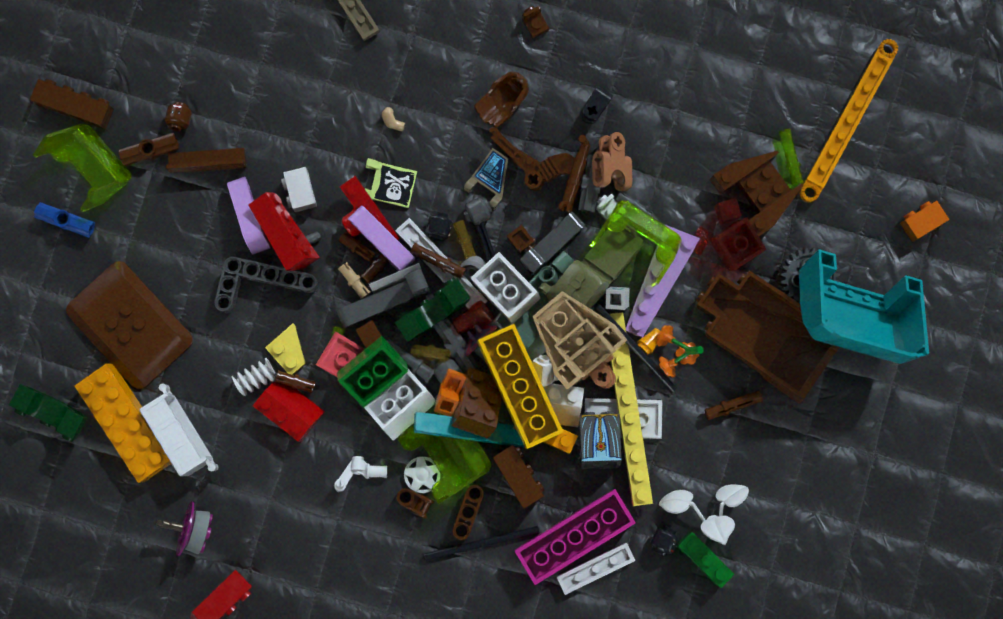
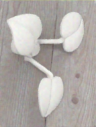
M736 484L721 487L716 493V499L721 502L719 517L711 515L707 520H705L695 503L692 502L693 494L686 490H676L668 493L661 499L659 506L665 511L674 514L685 512L689 505L692 506L702 520L701 531L703 534L720 544L726 545L729 536L735 528V523L732 518L723 516V507L725 504L728 507L740 505L747 498L749 489L746 486Z

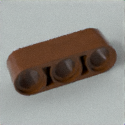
M478 485L470 486L465 493L453 527V535L458 540H464L470 535L483 498V490ZM472 488L480 490L481 494L478 499H472L469 496V491ZM465 507H471L474 510L472 517L466 518L463 515ZM464 525L467 528L465 536H459L456 533L458 526Z

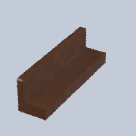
M245 148L168 153L169 165H166V169L170 173L246 168Z

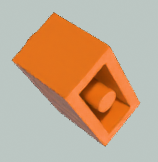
M928 201L919 207L921 209L919 212L911 211L903 216L905 220L900 224L912 242L950 220L938 201L932 204Z

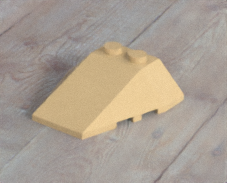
M563 291L532 316L540 338L543 340L547 350L546 353L553 366V372L567 390L593 371L627 341L615 324Z

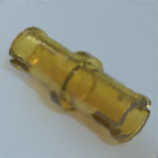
M464 220L453 223L458 237L457 242L461 245L465 260L471 256H477L471 242L472 237L468 234Z
M414 344L412 347L416 349H411L412 356L424 357L430 361L436 359L447 362L449 358L446 356H451L449 349L436 348L434 345L422 346Z

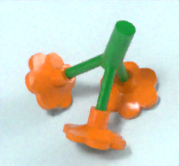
M664 325L657 334L656 345L666 346L668 342L678 345L679 349L675 352L678 358L669 360L668 358L660 357L659 366L668 377L674 378L676 377L675 366L678 365V362L683 365L687 363L690 365L694 364L696 358L703 353V347L696 346L692 342L687 344L677 341L672 333L673 327L671 325Z

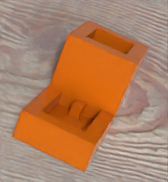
M448 368L440 385L434 412L453 417L460 402L459 393L467 378L466 374Z

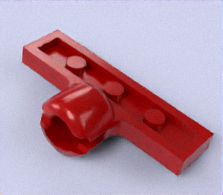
M356 175L340 186L354 208L342 218V224L351 236H357L361 232L348 218L362 205L397 240L400 239Z

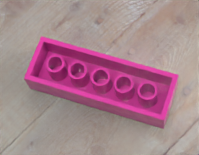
M612 489L517 547L514 551L534 585L631 527L636 522L616 489Z

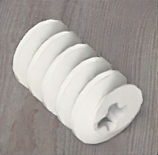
M267 357L265 358V365L258 361L259 368L251 365V372L245 368L244 376L237 372L238 379L232 376L236 388L243 396L247 395V390L251 393L254 392V386L260 389V382L267 385V378L272 382L275 381V371Z

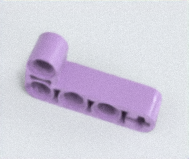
M246 177L228 182L227 186L241 232L250 252L253 255L270 249L268 238L248 206L254 199Z
M362 205L348 218L389 260L398 272L408 268L415 261L414 256Z

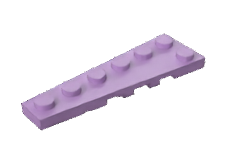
M664 226L627 322L626 332L641 338L644 336L700 238L670 226Z

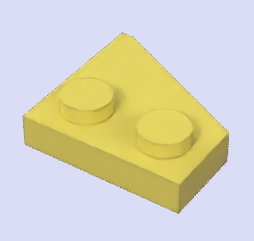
M294 323L265 347L284 370L291 375H294L306 364Z

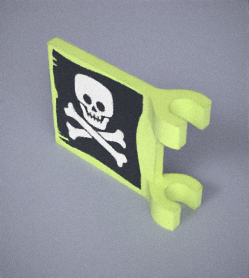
M368 158L365 168L376 170L372 189L365 188L370 197L376 201L409 208L417 171Z

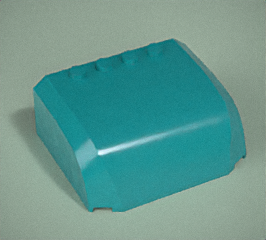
M820 249L799 270L802 320L808 333L814 340L897 364H903L929 354L922 280L905 275L885 295L829 279L837 271L836 254Z

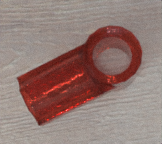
M481 300L475 302L469 311L453 319V324L459 334H464L478 325H488L494 319V314Z

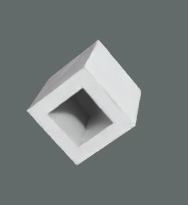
M610 287L606 289V309L625 310L629 307V288Z

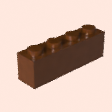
M45 79V81L37 80L30 97V101L35 105L106 130L114 110L109 105V101L102 98L95 100L91 98L90 94L82 91L80 94L76 93L73 88L66 85L59 87L56 85V82Z

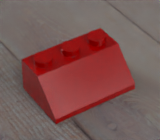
M275 381L264 390L253 404L254 408L298 442L304 440L325 413L324 410L297 389H291V386Z

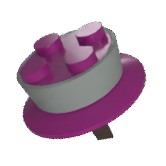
M191 501L182 524L167 520H157L156 526L180 532L176 549L177 556H180L184 549L199 554L204 552L206 544L204 541L210 537L211 528L208 526L211 524L213 514L207 511H196L194 502Z

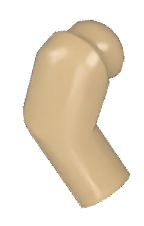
M386 107L382 111V119L388 128L403 132L405 123L395 120L393 109Z

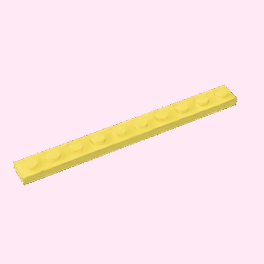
M623 312L609 314L626 332ZM624 343L613 353L614 359L610 363L611 369L616 376L614 389L632 506L653 504L629 346Z

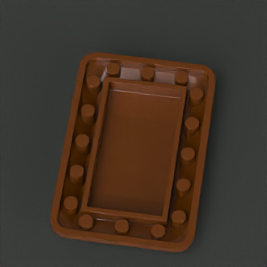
M117 261L110 265L70 301L66 308L68 316L125 379L138 389L147 387L190 348L193 343L191 333L133 270L122 261Z

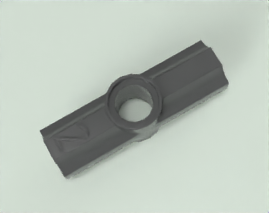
M588 155L578 211L587 214H594L597 196L601 188L593 184V155Z
M448 318L434 326L445 343V348L451 357L456 360L464 374L469 367L476 369L479 366L471 353L467 356L469 347L462 336L456 332Z

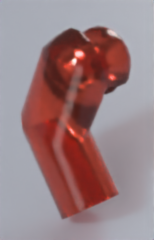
M700 226L695 232L696 236H699L700 239L693 252L701 256L709 242V231Z

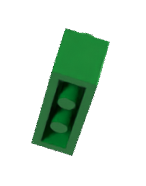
M688 531L679 541L677 547L717 587L722 588L733 577L734 573L693 532Z

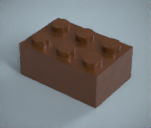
M469 367L465 372L467 378L459 393L460 402L454 412L452 427L488 439L497 428L502 396L491 374Z
M512 445L494 456L493 459L521 506L526 508L544 497L542 492L545 490L540 481L535 482L532 475L535 473L529 463L525 465L521 459L524 455L520 448H515Z

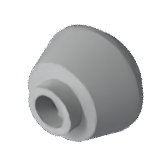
M478 256L469 257L461 264V267L466 268L464 276L471 280V277L485 265V262Z

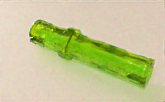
M784 129V132L781 130L779 134L787 162L786 170L789 171L792 186H798L799 183L804 184L800 170L801 163L798 162L791 129Z

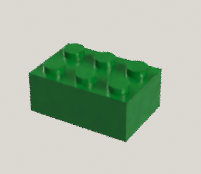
M381 336L337 372L338 382L364 408L408 372L407 362Z

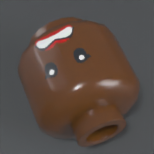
M174 102V104L168 106L165 123L172 131L180 132L189 127L192 112L188 105L182 102Z

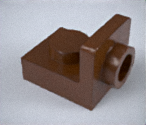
M531 6L524 11L522 20L532 39L549 31V27L541 14L540 6L535 8Z

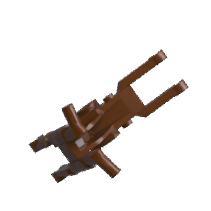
M497 128L489 129V132L493 135L491 139L494 140V143L504 150L517 166L525 171L524 181L531 190L539 191L543 188L545 182L550 183L561 175H570L569 180L566 181L567 186L562 202L559 204V209L564 212L565 207H567L566 211L571 213L577 190L580 188L579 184L590 148V143L586 136H579L581 146L576 157L568 153H561L539 162L512 145ZM532 177L537 178L539 182L537 185L530 180Z

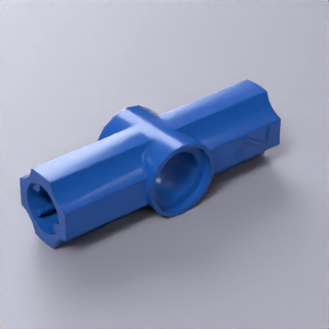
M41 202L34 211V218L88 238L95 229V222ZM64 216H68V221L65 224H61V219Z

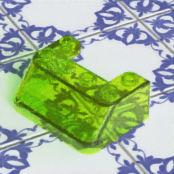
M414 426L397 437L401 446L408 451H413L423 445L443 478L432 486V494L438 504L489 472L491 468V462L478 441L414 433Z

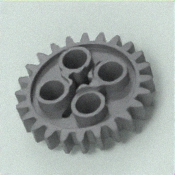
M803 248L802 252L801 250H796V255L789 254L791 260H784L786 266H780L784 273L778 274V276L783 278L778 284H784L780 291H786V295L799 304L800 284L795 285L793 281L794 276L799 278V272L796 268L799 270L802 268L805 261H808L815 254V248H811L810 251L808 248ZM834 273L829 279L840 282L836 280V277L840 276V274Z

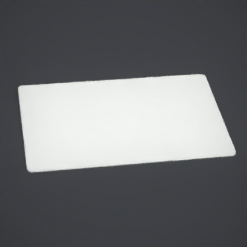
M417 263L370 283L369 286L373 294L406 281L405 275L421 269L420 264Z

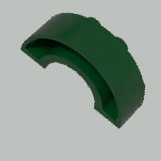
M453 277L444 283L445 287L433 294L434 298L430 301L426 299L418 305L419 308L410 312L405 311L398 316L399 320L395 324L407 342L430 331L437 323L451 317L470 301V295L458 278L455 279Z
M22 384L18 386L9 403V406L15 408V413L24 417L28 414L40 419L39 423L47 427L54 426L56 428L55 431L62 434V438L70 442L78 438L88 419L85 414L70 405Z

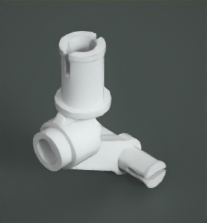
M354 456L340 478L335 482L334 488L337 492H343L353 474H361L366 479H369V477L387 478V466H370V464L364 461V457Z

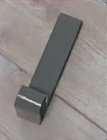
M229 257L223 265L215 298V307L223 313H230L234 310L242 278L306 293L315 292L318 288V281L309 273L295 270L286 271L282 267ZM237 262L238 269L230 271V265ZM253 266L257 267L256 274L249 275V269ZM269 271L276 272L274 279H267ZM288 275L295 276V280L291 284H287L285 281ZM307 279L314 281L313 286L310 288L304 287V282ZM228 281H233V288L230 290H226V283ZM224 299H228L229 306L225 309L221 308V302Z
M422 270L412 271L405 275L406 281L337 310L336 313L343 329L353 327L429 294L430 290Z

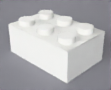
M500 252L471 277L474 285L511 324L516 322L541 299L534 287Z
M408 369L405 375L364 408L394 441L414 423V414L416 412L425 413L436 403V400Z

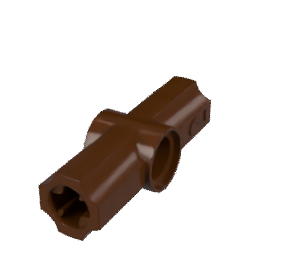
M171 133L152 140L144 139L139 144L120 149L119 156L123 165L128 166L147 159L154 160L160 155L179 150V144L175 134ZM153 146L152 152L145 153L147 147Z

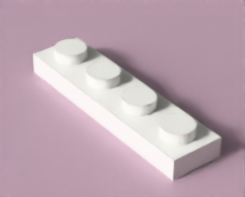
M624 543L556 577L566 595L634 562L635 559L628 544Z

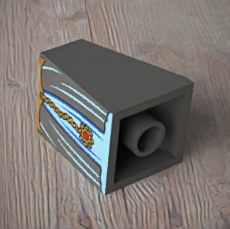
M607 411L599 415H595V412H585L583 415H580L581 469L620 468L621 440L619 414Z

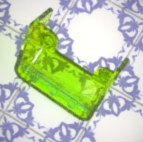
M86 124L75 125L45 135L33 154L36 158L49 153L58 162L71 161L93 188H90L87 192V199L80 208L81 212L104 204L131 179L129 170L97 133Z
M625 200L619 201L592 240L590 246L593 247L598 242L606 228L612 232H621L627 224H630L637 232L659 245L656 251V259L663 266L651 283V286L654 287L659 284L674 261L682 243L681 237L632 203Z

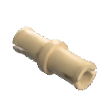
M348 262L338 268L348 281V286H352L360 299L371 293L362 282V277L355 273Z

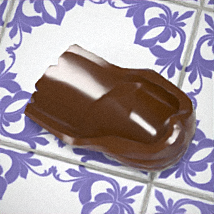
M511 71L493 82L489 91L474 105L476 112L479 113V117L484 123H489V125H494L493 127L497 128L513 115L529 92L526 78L518 72Z

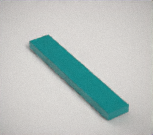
M416 412L414 414V433L524 447L518 431L513 428L514 425L497 423V428L487 439L452 427L453 417L423 412Z

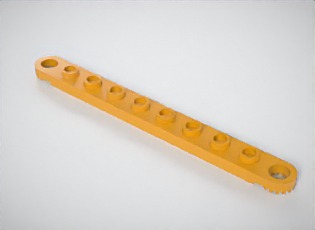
M886 39L878 46L800 190V197L803 201L808 203L814 202L826 185L898 52L897 42L894 40ZM884 45H890L893 52L890 54L885 52ZM805 189H813L814 197L806 196Z

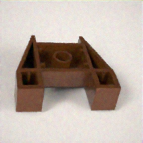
M778 150L728 164L710 179L720 194L737 185L756 211L757 215L743 225L753 240L766 233L776 224L803 187V184H800L791 191L770 162L779 154Z

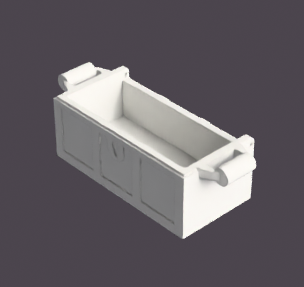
M160 384L159 390L163 392V395L143 406L139 411L178 475L190 476L208 465L209 471H217L218 465L214 463L213 457L175 395L171 393L169 385Z

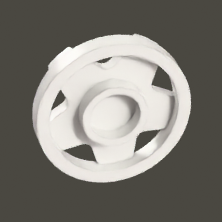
M416 457L407 464L404 471V479L411 490L418 493H427L438 485L440 469L431 458ZM425 460L431 462L433 465L427 466ZM416 461V467L409 468ZM437 473V480L434 482L432 477ZM407 476L413 479L412 484L409 483ZM423 485L429 488L426 490H419Z

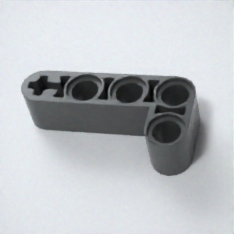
M573 212L569 213L545 238L524 254L520 259V264L534 276L585 227V224Z

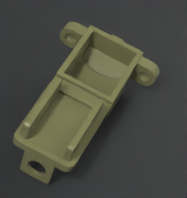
M620 218L619 223L615 222L609 227L587 253L582 262L579 260L574 261L552 287L543 282L538 289L548 297L549 302L563 291L591 309L611 282L617 279L641 250L644 244L643 240L637 236L633 226Z

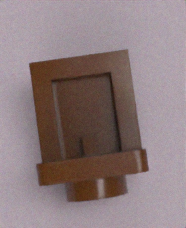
M522 224L506 236L520 255L534 248L536 240L529 235Z

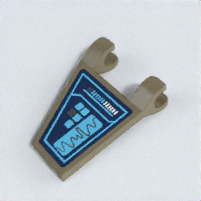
M492 148L472 177L466 182L464 190L470 193L476 183H479L495 194L489 203L491 209L495 210L502 200L508 158Z

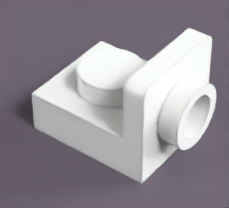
M612 194L608 197L604 195L597 201L599 205L596 208L610 226L626 213L613 199L614 196Z

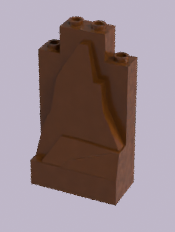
M750 270L747 275L744 273L737 281L739 286L720 273L717 277L713 276L707 284L709 287L705 293L702 291L696 299L698 302L697 308L714 319V321L710 320L704 328L706 330L705 337L762 374L763 379L800 404L840 347L814 340L803 324L801 305Z

